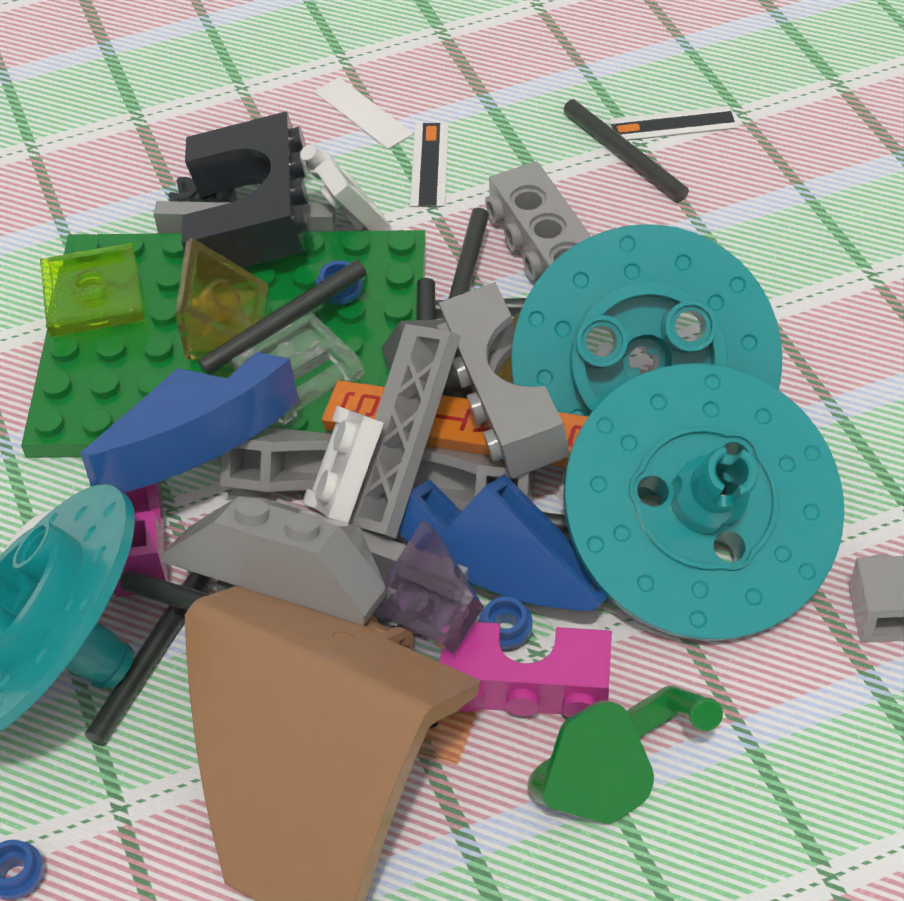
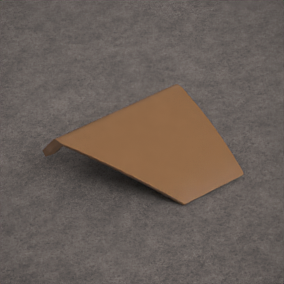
M239 586L199 598L194 601L185 614L189 694L203 793L224 883L255 901H365L401 794L429 727L435 722L457 712L476 697L480 680L413 651L414 636L412 632L402 627L390 629L381 625L374 615H371L362 626Z

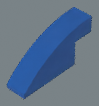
M256 352L228 378L177 368L80 453L90 486L107 484L116 487L123 493L196 468L253 438L299 402L290 359Z
M505 474L484 486L462 511L431 480L411 490L398 534L418 550L467 567L468 582L502 596L513 597L519 601L538 606L576 611H594L608 598L585 570L573 543Z

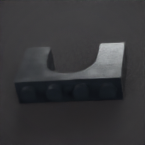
M287 111L186 137L185 163L200 197L247 185H261L254 192L237 201L183 215L181 243L197 279L304 252V233L310 231L309 219L304 205L309 204V199L303 178L308 177L305 161L300 155L306 143L300 126H292Z

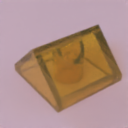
M194 238L186 242L175 308V317L186 359H200L263 319L268 288L266 282ZM261 343L237 359H249L256 352L260 353Z

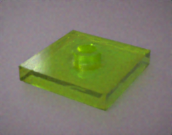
M133 243L40 259L46 327L50 337L145 320Z

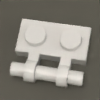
M312 144L302 149L300 156L306 162L307 170L316 179L323 180L325 183L320 189L322 194L335 209L339 210L344 205L346 208L342 210L343 213L359 231L365 226L370 231H388L392 228L355 179L347 171L341 169L328 152L322 149L318 150Z

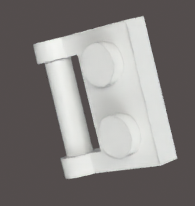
M336 406L332 421L336 422L314 486L312 489L307 488L302 503L317 509L329 518L348 523L384 423Z

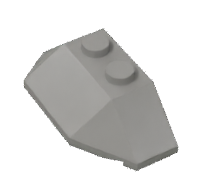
M236 497L189 526L163 552V563L362 626L386 596V585L360 527L260 497Z

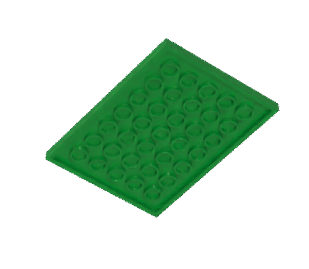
M425 230L309 231L304 233L303 253L198 279L182 246V233L69 234L21 444L25 457H81L80 453L177 368L203 373L197 363L198 359L315 286L316 279L324 265L332 261L351 263L354 260H358L364 266L367 275L362 278L363 290L357 299L341 305L324 302L212 374L213 376L228 378L256 352L289 358L299 402L268 427L332 434L333 431L325 430L321 419L337 380L385 387L391 368L381 348L399 321L416 320L417 281L425 278Z

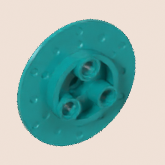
M655 224L622 226L598 233L574 245L559 256L536 281L523 304L514 330L511 352L513 384L527 387L546 386L557 412L589 417L600 402L611 392L627 381L641 375L639 368H630L629 365L630 354L635 348H639L645 351L647 355L653 357V365L649 366L647 372L677 364H712L748 373L767 382L778 390L780 387L782 375L781 336L777 319L763 288L743 263L728 250L706 237L678 227ZM682 313L693 314L700 323L699 335L693 341L683 340L676 332V320ZM593 328H604L609 331L613 338V348L604 357L592 354L587 347V335ZM637 488L638 495H656L649 488Z
M677 364L643 373L627 381L603 399L589 415L575 439L566 465L563 495L565 519L571 541L585 570L599 589L625 613L649 627L676 637L703 641L733 640L751 636L773 627L798 611L816 593L830 572L839 550L844 524V496L837 465L829 446L815 424L795 402L767 382L733 368L712 364ZM646 487L653 490L659 498V506L652 507L643 503L638 496L637 488ZM714 541H721L729 545L734 555L733 562H727L718 557L715 553Z
M95 485L66 499L42 518L33 528L17 538L0 555V732L26 712L53 684L65 668L80 678L91 681L93 686L102 689L104 686L112 689L124 678L130 669L134 658L133 648L127 641L123 643L112 631L97 622L120 579L128 558L134 533L135 515L132 502L126 494L112 485Z

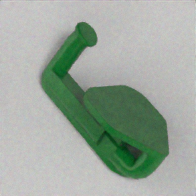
M675 685L663 687L628 710L612 701L603 700L595 702L564 721L560 727L551 757L537 766L530 774L527 785L528 791L535 800L551 809L605 824L613 823L643 804L653 788V769L640 737L677 714L689 718L693 727L699 731H711L721 723L723 709L719 702L713 698L704 697Z

